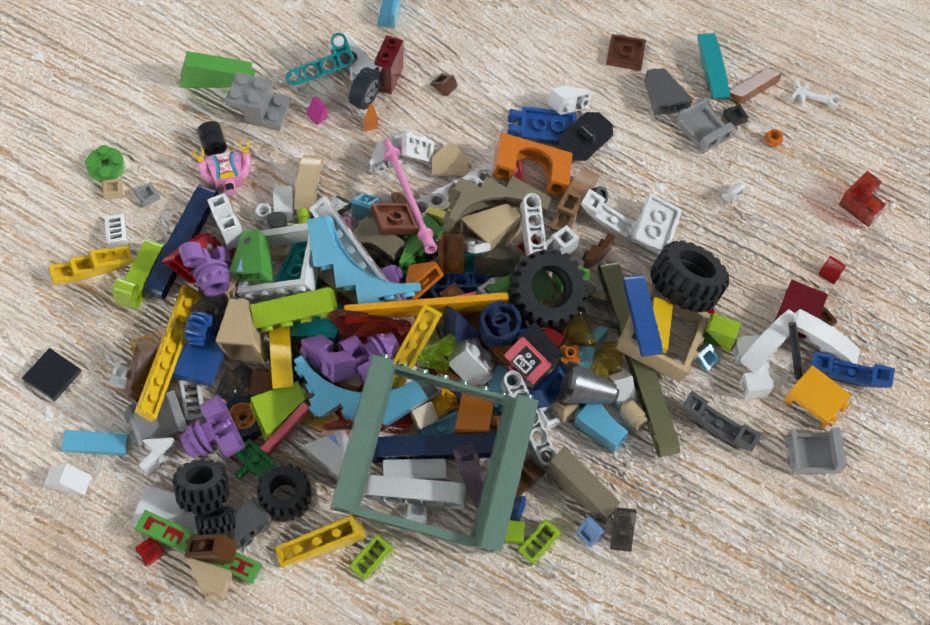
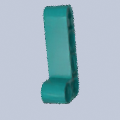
M342 33L332 35L330 41L334 54L288 71L286 74L287 83L292 86L300 85L350 66L354 58L345 35ZM336 36H341L344 38V44L342 46H336L334 44V38ZM343 53H347L351 57L350 62L347 64H343L340 61V56ZM325 60H332L334 66L331 70H326L323 67ZM309 66H314L317 71L312 77L306 73ZM303 68V74L306 79L303 80V77H299L296 83L294 80L290 81L291 73L294 72L295 75L301 73L299 70Z

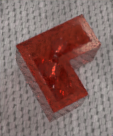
M866 171L844 193L839 205L869 227L881 215L886 206V203L875 196L882 181L869 171Z

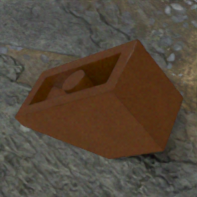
M221 534L189 536L184 557L213 564H231L236 555L238 542Z

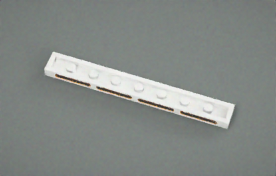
M322 197L309 208L315 218L322 216L333 217L336 233L350 257L365 271L375 277L388 281L327 197ZM396 295V299H394V300H388V301H384V302L403 301V300L400 298L399 295ZM415 316L389 318L401 335L409 332L416 320Z

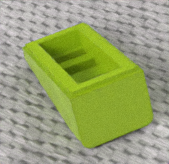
M545 518L517 551L534 565L562 533ZM545 528L553 534L551 538L543 532ZM539 534L548 541L546 544L537 538ZM533 540L542 547L540 551L531 544ZM529 547L536 553V556L533 557L525 549Z
M376 534L349 565V568L366 581L395 548L379 534ZM378 543L385 549L383 553L376 547ZM371 550L376 552L379 555L378 559H376L369 552ZM365 556L374 562L372 566L363 559ZM359 563L368 569L366 573L357 566Z

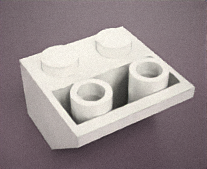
M478 337L457 342L448 354L447 364L463 380L468 381L470 386L484 385L493 378L494 356L481 345Z

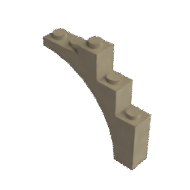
M486 176L483 183L479 181L477 186L460 177L457 183L453 182L448 190L450 196L447 201L450 202L448 208L451 211L447 210L442 219L445 222L442 230L449 233L454 224L462 217L475 211L491 209L504 204H509L520 213V204L529 193H535L540 197L542 214H544L552 197L514 176H511L508 182L504 181L503 184ZM526 202L529 207H534L532 202Z

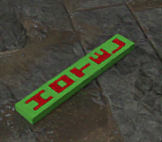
M144 510L134 528L135 531L184 554L189 536L199 535L148 510ZM236 552L234 561L231 564L208 563L230 570L234 577L253 585L262 567L261 563Z

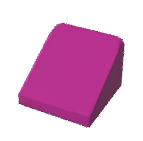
M314 96L306 114L318 125L327 119V107Z

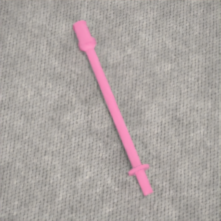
M386 138L383 141L387 150L384 153V158L387 161H391L419 227L418 239L422 241L426 253H434L437 250V245L433 239V231L427 228L398 160L401 152L396 147H393L389 138Z

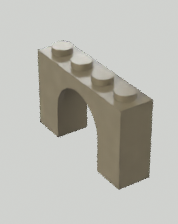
M368 216L357 223L353 232L364 249L378 251L394 263L404 251L405 243L402 239L394 234L380 235L376 222ZM334 269L320 270L318 278L322 284L336 290L337 294L349 303L358 304L356 290L344 291L343 288H336Z

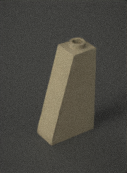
M563 447L552 458L547 477L603 524L609 519L613 521L620 512L618 510L620 501L567 448Z

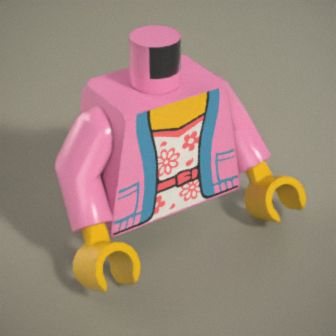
M242 140L239 141V146L243 149V153H241V150L205 156V160L203 159L204 150L202 147H200L202 152L200 156H197L193 149L192 155L198 160L197 165L201 177L210 185H214L216 190H225L227 196L236 194V187L243 185V179L247 178L251 170V154L248 152L251 142L249 140L247 147H242Z

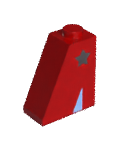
M210 233L196 235L188 241L200 243L201 248H206L210 255L217 246L222 245ZM179 248L163 259V263L188 283H197L194 278L196 268L183 265Z

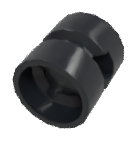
M208 121L198 127L197 133L206 156L221 154L227 150V144L218 122Z

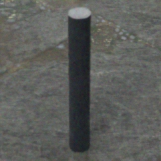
M789 322L794 376L796 380H800L803 374L796 322Z

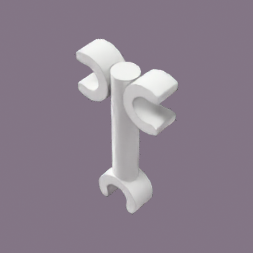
M800 80L796 81L794 86L796 91L791 97V103L795 99H800V105L802 106L805 99L808 98L826 103L830 109H837L840 100L839 95L828 97L807 91L809 82L805 86H801L799 84Z

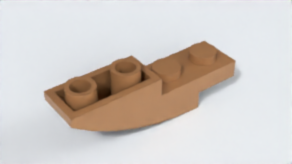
M584 168L578 172L557 207L558 211L550 226L551 231L557 232L566 225L572 229L582 209L581 202L587 191L594 188L600 176L599 174Z

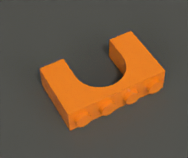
M501 132L496 144L491 177L508 182L515 171L516 161L523 159L531 160L538 163L546 172L545 192L563 197L570 183L572 153Z

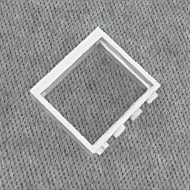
M307 223L261 230L263 235L269 240L270 247L307 241L301 277L296 280L255 285V282H239L237 294L243 299L254 303L255 301H269L315 290L319 268L314 267Z

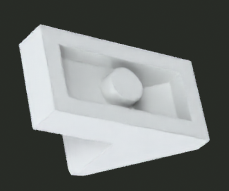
M173 438L142 440L145 449L150 454L145 455L141 459L139 468L147 478L177 449Z

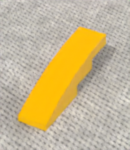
M129 246L91 250L89 255L69 258L67 263L49 265L48 271L54 286L112 272L133 264L134 260Z
M281 325L273 327V331L269 332L273 389L294 387L290 327L281 328Z

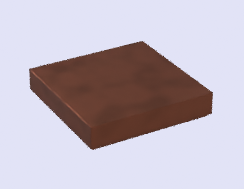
M612 34L606 65L641 71L646 40Z
M408 203L371 204L370 210L380 235L418 234L419 227Z

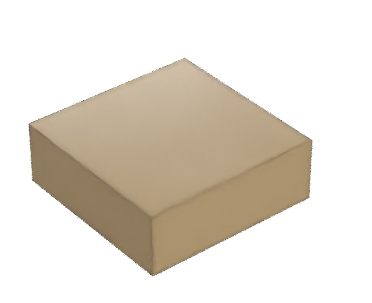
M121 178L102 180L104 200L124 198Z

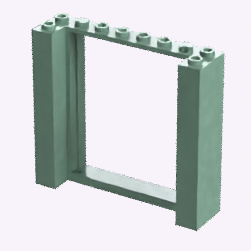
M383 353L373 354L329 509L494 554L502 552L539 400L533 399V395L521 393V395L513 398L504 391H497L495 393L489 391L490 388L483 385L474 387L470 386L468 381L457 379V382L449 380V376L443 374L434 376L428 374L429 371L422 368H417L416 370L409 369L408 365L396 362V365L393 364L394 360L390 359L389 355ZM395 375L503 405L471 536L360 507Z

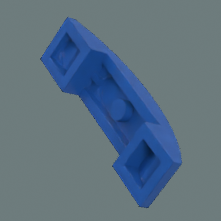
M816 351L813 353L812 365L832 380L873 388H890L893 385L895 368L874 364V367L835 360L834 355Z

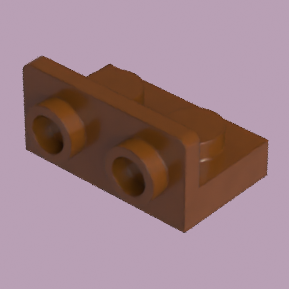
M441 233L439 238L435 240L437 245L436 251H438V258H436L435 262L443 274H464L465 234Z

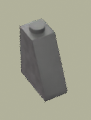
M654 68L646 71L644 83L654 116L679 113L683 108L691 107L692 97L665 68Z

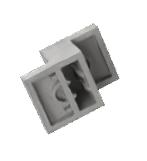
M236 72L225 98V105L243 109L245 123L281 131L291 105V97L274 94L272 80Z

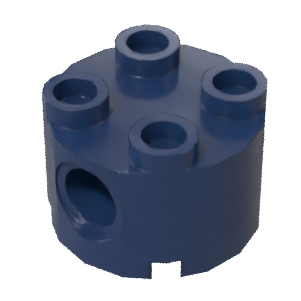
M505 301L490 303L484 308L479 320L478 330L481 338L492 348L508 346L516 339L520 330L522 320L520 312L511 303L509 305Z

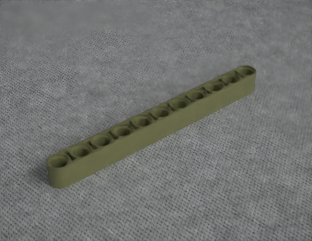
M615 261L599 264L598 275L620 339L630 316V311L624 291V276L619 262ZM634 331L632 338L637 341ZM624 354L630 374L633 376L634 386L642 410L647 414L646 417L649 420L647 426L658 457L679 454L680 443L655 369Z

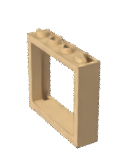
M646 282L651 301L654 297L670 302V300L662 296L661 292L656 290L654 284ZM673 304V313L698 325L683 364L663 354L641 357L638 343L632 338L634 327L630 315L615 349L679 383L685 375L689 376L693 369L690 365L696 360L699 353L696 351L697 347L699 348L704 341L702 334L706 332L710 314L707 312L699 313L698 311L690 312L688 309L684 310L680 306Z

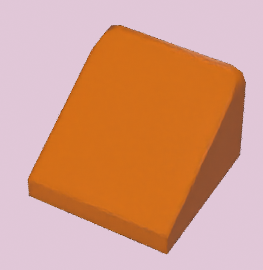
M369 104L364 119V131L378 128V117L372 104Z

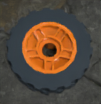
M245 395L235 396L225 404L243 442H246L249 438L256 440L258 436L262 435L250 407L252 396ZM245 417H247V420H246V421H243V422H242V421L239 420V419H241V420H242V419H245Z

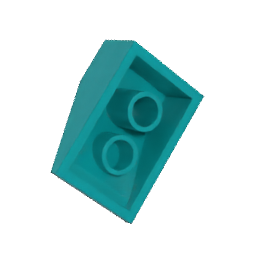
M338 303V313L332 314V318L321 319L316 317L313 318V322L301 324V321L294 322L293 326L290 327L291 340L296 339L301 342L302 339L324 335L333 342L334 348L343 318V303Z

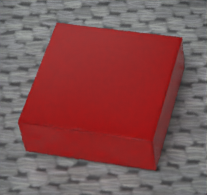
M150 537L135 547V550L147 566L166 554L159 542Z

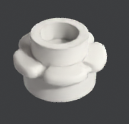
M259 204L255 209V218L263 222L268 221L267 218L273 213V210L268 204Z

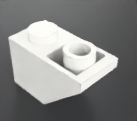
M565 85L551 88L548 105L560 115L587 109L590 105L592 92Z
M395 135L389 137L393 147H396L401 152L399 140L395 139ZM384 139L378 141L369 162L371 176L393 167L391 161H387L384 158V153L387 151L383 143ZM401 155L398 158L400 164L405 162V157Z

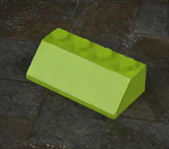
M327 287L251 304L254 327L262 332H270L274 330L273 327L280 325L281 328L292 327L293 323L301 321V324L313 322V318L316 317L321 319L332 318V314L338 313L337 291Z

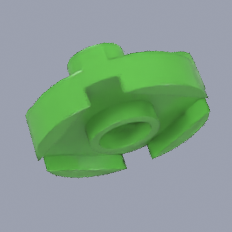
M100 145L85 160L90 177L99 182L117 179L124 172V159L121 152L107 145ZM104 162H108V163H109L108 166L104 165V166L102 167V163H104Z

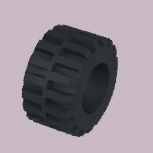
M212 459L191 460L190 463L186 462L183 464V467H179L173 475L172 481L176 503L185 512L206 514L208 511L213 512L216 508L222 507L223 503H226L228 500L227 497H229L230 493L225 467L221 466V463L218 461L214 462Z
M279 463V467L275 468L273 465L270 467L269 472L267 470L263 472L264 478L260 477L258 480L259 485H257V495L261 506L272 515V519L275 521L278 518L281 519V522H286L287 518L293 521L295 516L300 518L303 515L302 511H307L309 508L308 504H311L312 501L310 480L307 478L305 471L301 472V468L298 466L293 468L291 463H288L287 466ZM282 485H291L297 489L295 495L287 500H278L272 496L275 489Z

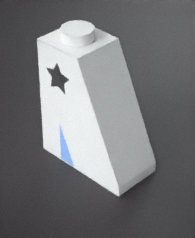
M344 429L306 444V454L337 481L348 438Z

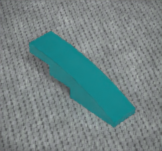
M698 34L702 70H705L706 83L709 85L711 100L728 99L731 97L728 79L716 34Z

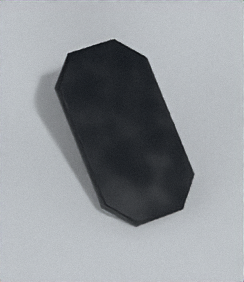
M585 112L558 137L559 149L571 152L573 161H587L613 136V124L599 112Z

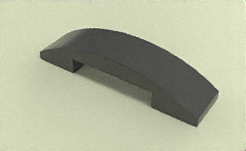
M693 391L690 392L681 407L689 417L722 440L741 449L753 451L762 434L746 424L740 426L708 406L709 401Z

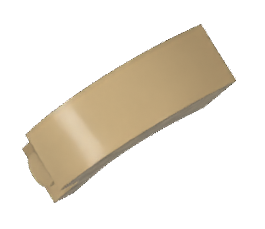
M303 155L296 182L294 210L307 208L308 212H310L309 208L316 203L319 176L325 161L322 157Z

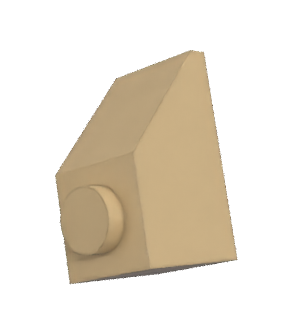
M189 558L188 563L204 598L212 602H217V600L224 602L233 579L232 572Z

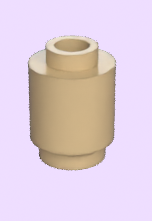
M627 400L619 407V416L636 431L643 428L649 421L646 417L647 414L634 401L629 402Z

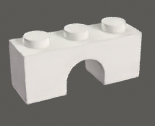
M344 33L354 58V64L350 65L351 78L354 80L364 67H369L378 72L379 66L374 64L375 60H371L366 51L361 49L352 37L350 38ZM341 36L334 39V44L342 46L344 38ZM329 42L328 49L329 55L334 54L331 42ZM343 53L340 56L342 63L350 62L351 60L350 55L347 53Z
M223 193L207 199L227 249L236 248L242 234V228L236 215L233 213L226 194Z
M759 335L736 337L732 347L736 364L741 363L740 359L759 338ZM768 361L756 374L753 372L744 373L740 381L744 400L768 397L773 390L774 382L769 377Z

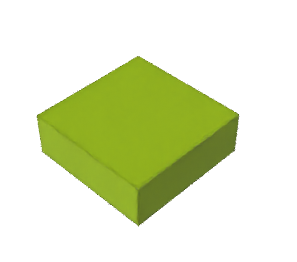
M509 521L504 543L523 544L525 522Z

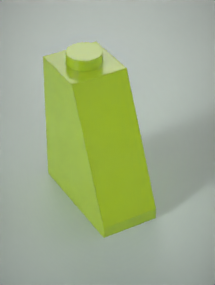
M298 381L294 382V387L276 388L251 397L250 407L265 442L303 402L305 403L307 394L304 387L300 388Z

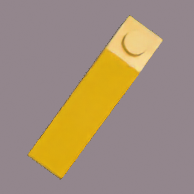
M351 515L276 546L275 550L280 566L284 568L347 547L366 539L367 536L361 518Z

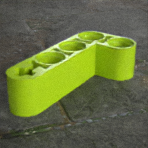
M148 239L143 242L126 278H117L113 285L112 293L117 305L134 310L139 308L145 296L143 292L144 285L165 247L164 244Z

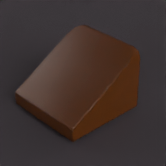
M440 73L430 83L433 88L445 96H448L458 86L454 75Z

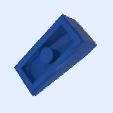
M560 367L555 368L530 391V394L534 396L533 399L539 400L538 408L550 407L560 394L561 382L564 376Z

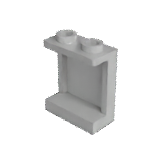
M708 98L696 101L689 108H683L678 114L676 123L703 154L732 138L735 129L731 122L725 125L708 106L710 100Z
M174 389L165 393L154 422H150L135 413L138 402L125 406L126 411L123 412L127 424L131 423L133 431L130 432L133 443L138 442L139 447L143 446L142 440L163 438L187 430V425Z
M840 427L831 428L828 433H796L795 429H791L788 435L785 436V447L789 450L788 466L792 469V475L841 474L846 468L847 464Z

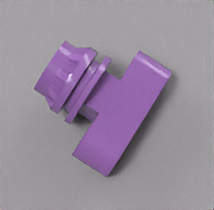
M186 242L179 247L183 265L196 268L194 278L197 285L203 289L205 295L217 296L229 289L228 280L230 274L228 270L232 260L226 247L217 246L211 252V255L206 248H201L200 243Z
M391 332L386 334L378 333L374 337L369 336L367 337V344L364 345L356 335L338 342L340 352L346 351L356 359L355 375L362 385H364L373 354L383 353L389 355L390 359L394 360L400 349L397 339Z
M219 395L201 404V410L207 422L205 423L203 420L197 419L195 423L188 426L186 432L180 435L184 449L192 458H196L199 455L206 456L211 452L217 451V443L227 458L245 448L237 427Z

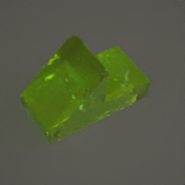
M450 333L419 355L417 360L418 366L445 371L449 370L450 364L444 356L449 355L454 350L456 339Z

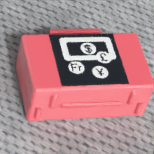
M524 337L520 338L504 354L511 362L508 370L517 371L513 367L515 366L523 374L521 375L522 378L526 377L532 384L552 366Z

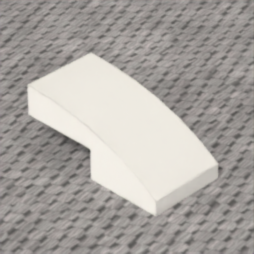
M292 186L273 187L274 212L284 213L287 217V222H294Z

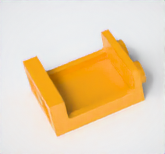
M812 365L788 392L784 401L790 405L794 401L822 422L820 428L824 430L827 425L832 427L839 417L836 415L839 411L841 413L845 412L850 405L848 400L852 395Z

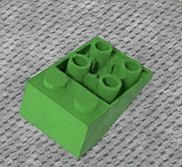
M424 216V223L427 228L433 231V239L435 241L443 233L442 227L430 216ZM410 234L400 258L399 267L403 274H407L409 265L429 262L433 256H438V251L431 254L426 253L422 241L418 239L417 234Z

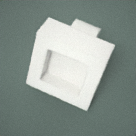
M116 364L109 380L110 386L125 389L130 368Z

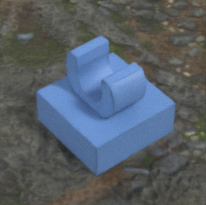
M591 517L586 518L576 531L589 547L595 545L605 532V528H601L596 523L597 520Z

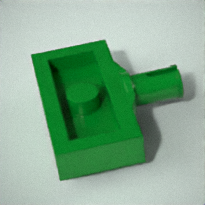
M250 438L244 442L245 448L234 454L243 464L234 473L239 480L248 472L256 475L258 478H264L263 472L265 470L269 472L270 467L273 465L275 468L278 467Z

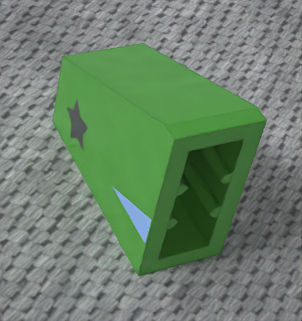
M260 230L242 231L229 269V273L239 282L272 281L269 240Z

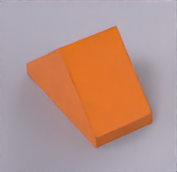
M435 261L409 265L406 283H420L421 291L415 292L416 296L411 297L413 300L418 299L444 276Z

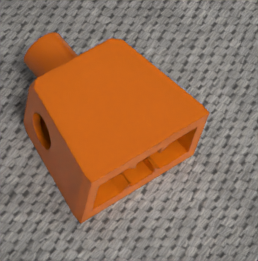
M462 394L454 434L485 433L489 431V426L498 428L500 416L492 414L494 404Z

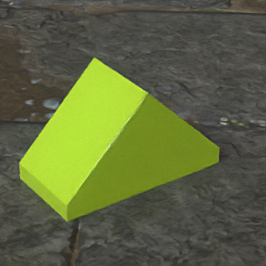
M713 313L710 315L706 331L726 352H730L741 323Z

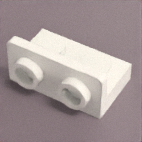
M403 131L402 134L395 135V139L402 141L401 156L426 164L432 163L434 141L428 140L423 135H413L414 133L411 131Z

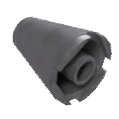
M571 362L568 364L566 371H569L566 377L563 376L560 387V398H563L561 400L562 403L612 404L614 400L618 399L619 389L615 383L576 363Z

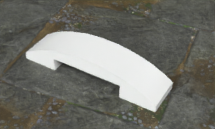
M589 189L581 202L583 209L595 221L612 233L633 242L631 239L638 220L632 222L606 205L604 203L605 198Z
M790 309L783 313L755 341L740 359V362L756 374L768 361L769 357L790 337L788 323L794 321L795 313Z

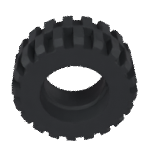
M673 241L666 244L650 270L651 281L655 284L656 290L661 292L665 299L670 300V303L680 306L681 309H688L690 312L698 311L701 313L713 309L729 286V274L726 272V267L721 264V261L715 258L710 251H706L703 247L696 246L691 242Z
M543 249L528 255L513 268L514 272L509 277L511 283L507 286V291L511 292V296L508 298L509 302H513L520 312L523 321L528 320L530 325L535 322L540 328L555 327L575 318L579 314L578 311L583 309L585 305L583 300L588 295V292L585 291V287H588V281L583 280V276L586 274L583 269L579 270L577 267L580 265L577 260L572 261L570 259L571 255L568 253L561 254V250L554 249L550 251V249ZM539 271H550L557 275L562 282L563 298L554 307L543 306L535 299L532 293V279Z

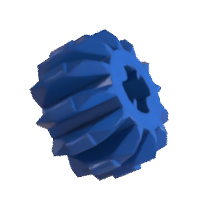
M193 312L188 317L184 329L186 342L195 346H205L210 341V336L214 329V320L211 315L204 312Z

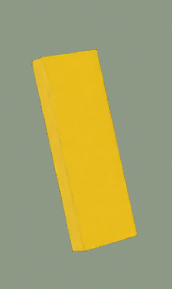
M654 297L652 307L661 337L663 353H666L669 344L673 304Z

